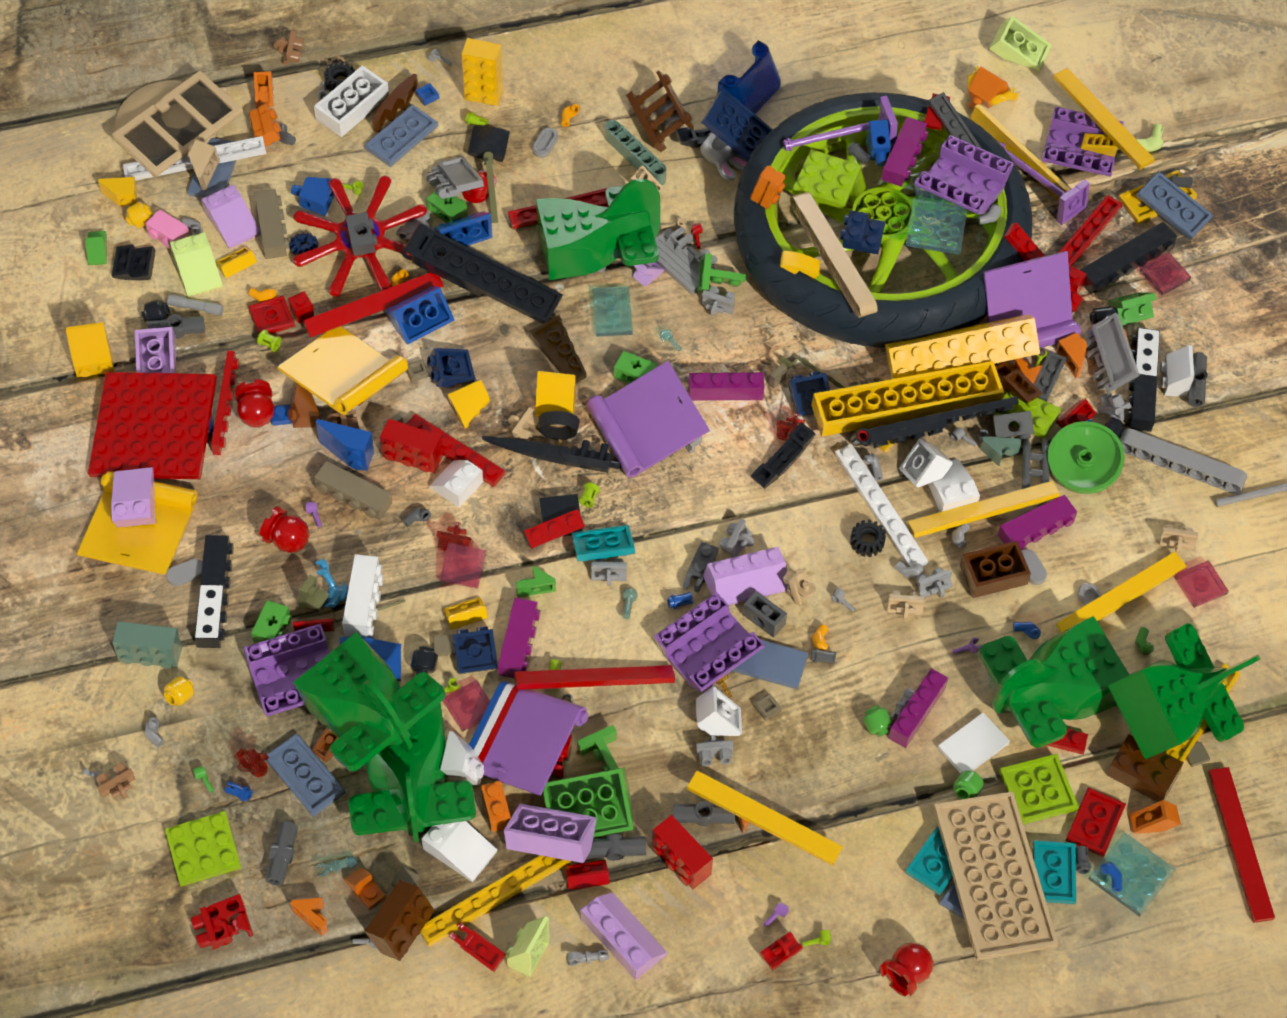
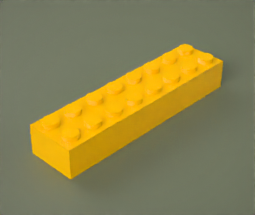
M1030 314L918 339L885 344L891 379L993 361L995 364L1040 354L1035 318Z

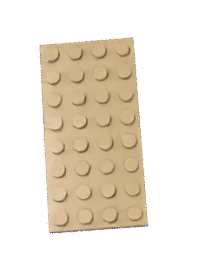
M1006 792L934 804L933 809L976 961L1057 947L1059 943L1014 793Z

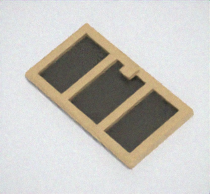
M198 71L114 132L112 138L156 178L187 155L188 148L194 143L195 139L202 142L206 141L241 115L243 110L204 73Z

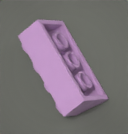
M779 547L709 563L703 575L711 595L717 592L728 605L745 602L756 591L765 597L785 592L789 586L783 581L787 568Z
M519 804L504 829L506 847L509 850L584 863L592 848L596 817Z
M613 892L596 897L581 909V920L635 980L667 955L666 950Z

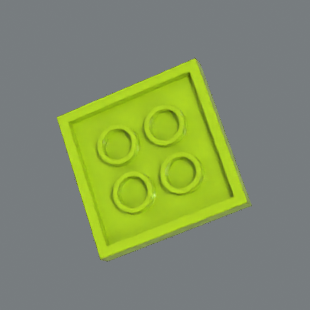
M811 149L792 193L798 195L810 192L815 201L844 210L861 172L862 165Z
M1058 754L1000 768L999 773L1006 791L1014 793L1023 825L1078 811L1079 806Z
M226 811L165 829L180 887L242 869Z

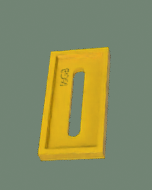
M1178 170L1165 175L1168 179L1173 175L1183 177ZM1144 185L1125 192L1118 197V201L1123 203L1122 206L1137 225L1159 215L1148 205L1144 207L1138 206L1143 201L1136 197V194ZM1179 187L1194 200L1197 198V194L1192 188Z

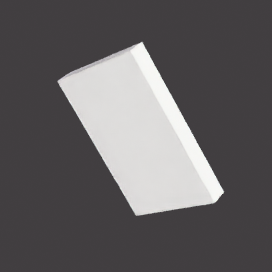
M982 713L938 745L937 749L961 773L965 770L974 771L1009 745L1010 740Z

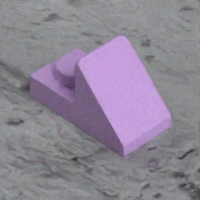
M656 262L634 265L636 269L633 278L643 286H647L663 273L664 268Z

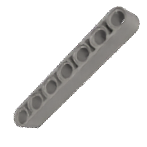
M1124 429L1120 437L1124 453L1233 494L1242 492L1247 474L1241 469L1134 429Z

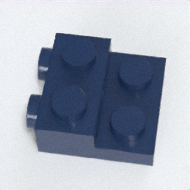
M850 210V214L845 215L843 225L846 226V229H842L840 240H843V248L878 255L885 221L869 219L867 213Z
M433 348L427 358V365L432 367L431 381L435 382L436 387H454L456 383L472 384L476 380L468 349Z
M820 371L810 373L807 377H802V375L791 377L792 380L788 382L791 399L794 401L797 417L814 414L812 408L814 393L830 391L827 374H820Z
M488 626L476 628L474 632L463 629L458 630L457 634H453L459 674L498 669L493 629H488Z

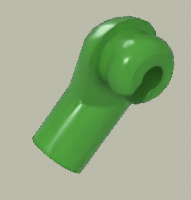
M1141 627L1135 644L1141 653L1149 655L1153 652L1154 646L1146 640L1149 630Z

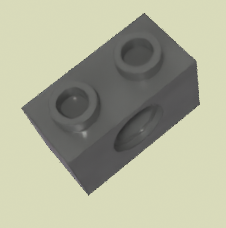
M367 212L345 216L354 256L376 252L374 245L378 244L376 234L371 232V229H374L372 218L368 219Z
M1031 411L993 416L996 437L1012 438L1019 436V439L1031 438L1030 434H1034ZM1013 421L1017 422L1020 426L1016 432H1011L1008 428L1009 424Z
M758 591L744 603L743 616L773 638L786 625L787 613Z

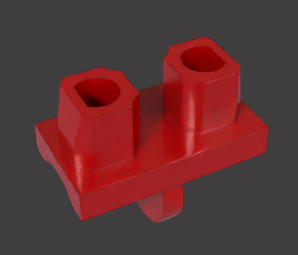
M790 931L762 950L760 955L773 971L802 951L803 947Z

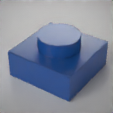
M431 83L415 90L416 96L424 106L440 99L439 93Z
M289 404L274 406L273 426L291 424V420L288 418Z

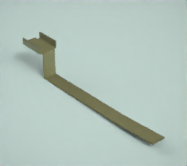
M485 152L483 155L484 165H486L491 219L492 223H498L492 164L494 165L493 153Z
M780 355L779 360L781 361L779 364L785 365L787 369L799 360L815 372L820 371V374L824 373L801 356H798L791 363V361ZM827 375V379L834 385H836L838 388H845L835 379Z
M402 600L377 609L378 611L404 603L406 602V600ZM327 606L319 609L318 615L333 612V609ZM343 618L338 620L335 619L336 623L343 621Z

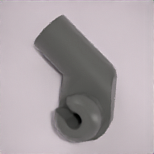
M280 124L279 141L287 145H294L296 137L287 132V125Z
M415 508L402 519V522L405 526L409 527L414 521H427L431 517V512L428 509Z

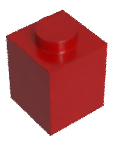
M1070 266V285L1079 293L1084 285L1086 273Z
M305 291L288 298L290 312L298 324L302 323L303 320L314 317L313 304Z

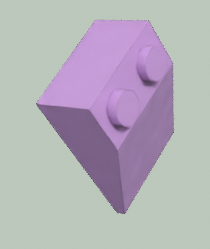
M234 184L202 199L204 213L229 249L261 234L244 199Z
M173 328L135 330L136 372L176 373V335Z
M153 467L114 472L111 508L112 522L117 528L156 524Z

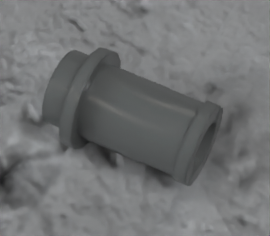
M851 143L847 149L848 154L853 155L862 164H865L870 159V155L860 148L858 143Z
M1173 175L1169 178L1178 187L1192 188V177H1177V175Z
M819 648L812 649L811 661H814V663L835 664V651L819 650Z
M1086 846L1076 847V870L1079 874H1087L1092 868L1091 863H1089L1088 847Z

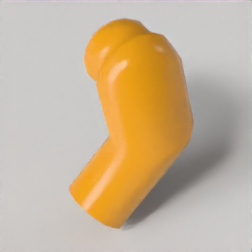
M573 104L563 110L561 119L563 127L570 125V119L580 111L579 105Z
M401 269L391 278L392 287L406 281L408 272L405 269Z
M251 288L248 295L259 302L275 298L277 292L273 288L263 291Z
M820 624L812 635V643L815 649L819 648V650L826 651L828 644L825 643L824 636L829 629L824 624Z

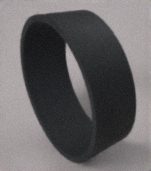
M549 411L539 416V431L543 436L551 439L565 440L577 435L580 419L576 415L564 411ZM548 425H565V426H568V427H567V428H557V427H551V426H548Z

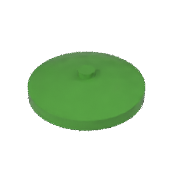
M1082 421L1062 428L1054 436L1048 449L1049 470L1052 476L1061 486L1075 493L1093 494L1101 492L1113 485L1123 470L1125 455L1120 439L1112 430L1099 423Z

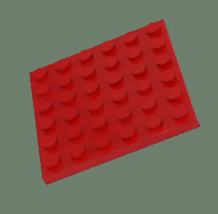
M106 372L88 475L90 477H102L108 471L115 472L153 467L154 479L201 480L217 382L216 374Z

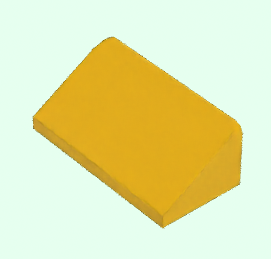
M244 246L217 260L215 263L223 276L228 278L255 264L257 260L253 251Z
M481 597L443 609L451 629L488 618L486 606Z

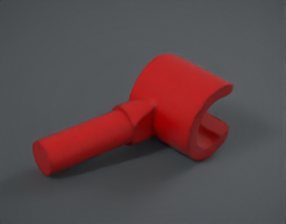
M700 223L692 225L691 234L695 238L698 249L701 248L699 234L703 233Z

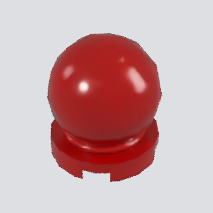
M254 379V383L245 384V382H242L235 388V400L238 402L237 414L241 422L249 427L261 428L269 424L274 416V403L271 399L272 389L268 382Z
M280 506L274 507L271 510L274 513L269 519L265 518L259 532V535L262 536L260 540L267 544L273 542L275 547L283 552L295 553L300 551L309 541L310 531L307 523L298 516L287 515V511Z
M916 942L905 943L896 949L892 960L887 959L880 965L879 971L882 977L886 975L891 981L889 986L894 991L904 997L907 994L912 996L917 991L916 984H920L929 978L933 970L934 960L924 945Z

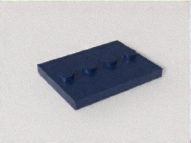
M725 88L719 91L701 122L747 162L758 144L773 130Z

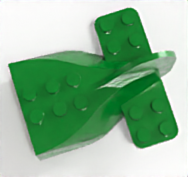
M635 179L623 186L607 188L605 198L608 207L571 199H536L537 231L549 280L588 275L605 268L619 257H622L623 263L627 266L658 261L659 251L655 237L660 229L661 211L660 193L657 186L647 179Z
M1094 616L1047 640L1035 651L1029 660L1025 657L1017 641L1011 636H1004L982 645L979 650V657L997 687L992 703L994 710L999 714L1011 712L1030 745L1036 748L1064 738L1067 733V726L1063 719H1083L1118 706L1108 685L1129 675Z
M1187 623L1165 635V641L1176 664L1160 660L1108 685L1144 758H1150L1176 747L1196 735L1200 730L1203 717L1218 742H1224L1244 730L1243 720L1237 712L1234 702L1231 700L1223 682L1229 675L1261 660L1259 654L1228 668L1214 667L1205 646L1197 634V630L1193 625Z
M357 632L293 682L309 712L332 734L338 737L331 744L330 751L349 771L360 769L388 745H399L409 752L413 748L409 738V729L446 697L443 687L426 672L417 674L400 687L387 663Z
M441 702L409 729V738L413 745L409 752L399 745H388L366 763L368 781L374 792L354 795L349 799L351 829L355 835L361 836L405 830L408 834L413 833L414 843L419 842L418 832H423L425 827L469 821L476 816L472 784L467 780L446 782L448 776L440 770L446 747Z

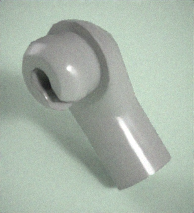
M992 205L987 214L978 216L979 224L997 221L1001 214L1000 206Z
M183 217L181 222L190 228L192 235L203 233L199 221Z
M873 453L866 454L864 461L866 464H870L874 479L876 481L882 480L883 474L878 457Z
M968 524L960 525L952 532L953 543L960 549L967 544L966 540H964V534L970 529Z
M899 561L894 567L906 578H916L923 572V567L919 563L907 567Z
M152 717L146 722L144 735L152 744L159 748L163 745L164 740L158 735L159 720Z

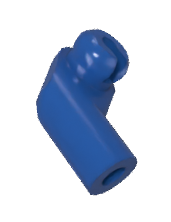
M1013 622L1014 632H1024L1032 639H1038L1041 636V630L1033 622Z
M1112 862L1103 863L1101 865V872L1111 876L1112 891H1122V873Z

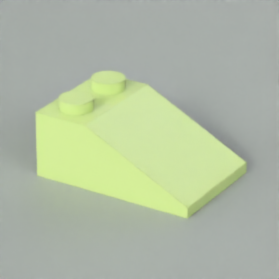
M1010 16L1000 25L989 49L1005 60L1039 71L1052 44L1015 17Z
M205 232L170 242L172 254L188 297L223 286Z
M546 916L528 922L524 929L520 928L515 938L517 942L514 947L510 946L506 953L508 967L528 977L532 975L550 942L549 918Z

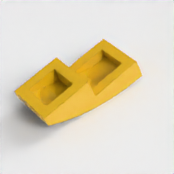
M783 251L780 267L793 274L801 271L815 279L819 276L820 261L805 254Z

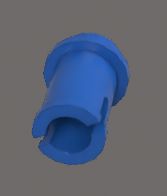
M691 592L675 596L671 594L670 597H667L668 606L675 610L679 606L693 604V596Z
M233 781L227 783L230 788L226 786L225 793L236 796L243 802L250 800L253 793L250 786L244 787Z

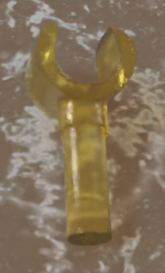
M726 674L716 683L721 685L727 697L730 698L732 694L725 683V680L728 679Z

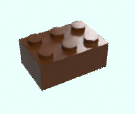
M1018 541L962 554L960 568L972 598L1028 585L1031 575Z
M1128 734L1110 764L1107 776L1159 802L1166 799L1181 772L1184 762L1165 752L1145 759L1134 737Z
M399 880L365 929V933L381 954L401 961L426 922L431 918L435 909L419 887Z

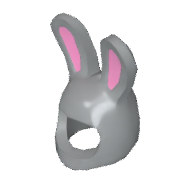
M713 132L710 133L700 147L704 158L717 166L721 177L726 180H734L736 177V173L730 168L728 163L740 171H743L747 164L745 159L736 154L732 148Z

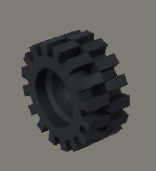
M334 62V66L330 64L329 68H326V71H324L325 85L330 92L355 72L352 65ZM338 76H345V77H346V78L343 79V80H336V79H334V78H336V77H338Z
M869 519L868 523L862 520L861 524L858 522L856 527H853L850 544L853 550L856 549L857 554L862 552V556L865 557V554H868V557H872V553L874 556L878 555V551L881 553L885 545L886 531L885 529L882 530L883 526L881 524L877 526V521H874L873 524ZM863 534H871L875 537V541L872 543L864 542L861 536Z

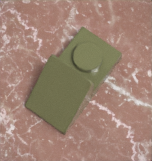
M311 574L299 589V606L301 608L320 609L329 594L316 586L317 578Z

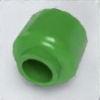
M878 705L865 711L866 715L863 717V722L869 734H877L880 737L889 732L888 728L892 726L893 722L886 708H880Z
M965 770L960 773L953 788L960 799L975 798L982 790L984 782L977 772Z

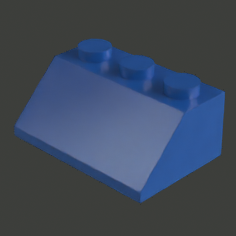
M485 211L474 213L446 224H440L434 227V231L464 246H469L492 238L491 214Z
M431 286L386 309L393 327L407 345L455 320L441 288L437 286Z

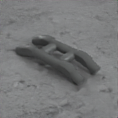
M1047 438L1041 439V453H1030V439H1022V489L1030 487V476L1041 477V484L1049 482V443ZM1030 460L1042 461V470L1030 469Z

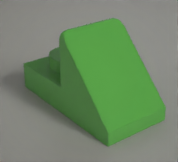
M106 231L87 232L85 242L88 265L107 264Z
M532 566L533 579L526 578L516 582L518 598L556 591L555 578L535 566Z

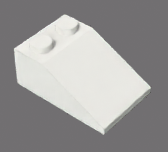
M959 459L951 460L953 464L942 479L928 484L939 512L979 501L980 494L975 482Z
M466 821L434 825L422 838V845L425 851L472 883L497 853V849Z

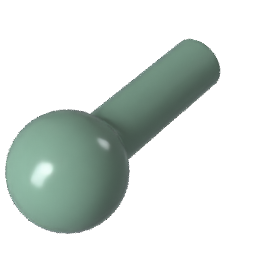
M631 587L626 588L622 593V598L625 601L622 615L624 619L630 618L632 603L638 597L637 591Z

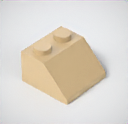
M195 139L194 143L189 146L187 153L202 190L206 191L220 159L216 147Z

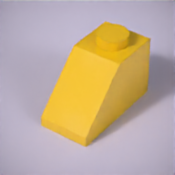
M135 177L98 179L101 193L118 206H130L137 203Z

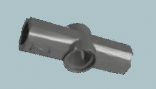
M171 315L168 319L148 320L147 328L172 327L176 339L185 334L205 333L204 316L182 318L180 315Z
M1202 352L1193 354L1194 379L1189 389L1188 403L1194 407L1205 404L1208 373L1207 356Z
M706 801L699 802L698 804H673V816L679 823H697L699 826H708L710 823L735 824L734 814ZM704 811L707 812L709 815L702 816L699 813Z
M280 822L275 843L271 845L270 863L265 880L274 886L284 884L288 865L293 860L294 842L298 826L292 822Z
M611 834L605 838L593 839L592 848L587 858L606 857L608 860L616 861L623 859L625 856L646 855L645 836L623 837L619 834Z

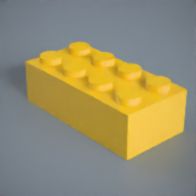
M467 38L462 51L464 100L498 106L503 93L501 44Z

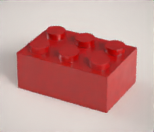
M388 418L380 435L382 457L389 461L400 462L407 467L412 466L423 472L435 474L443 458L442 435Z
M672 814L653 829V852L658 857L662 856L667 867L671 871L675 870L685 886L689 885L693 890L711 876L713 858Z

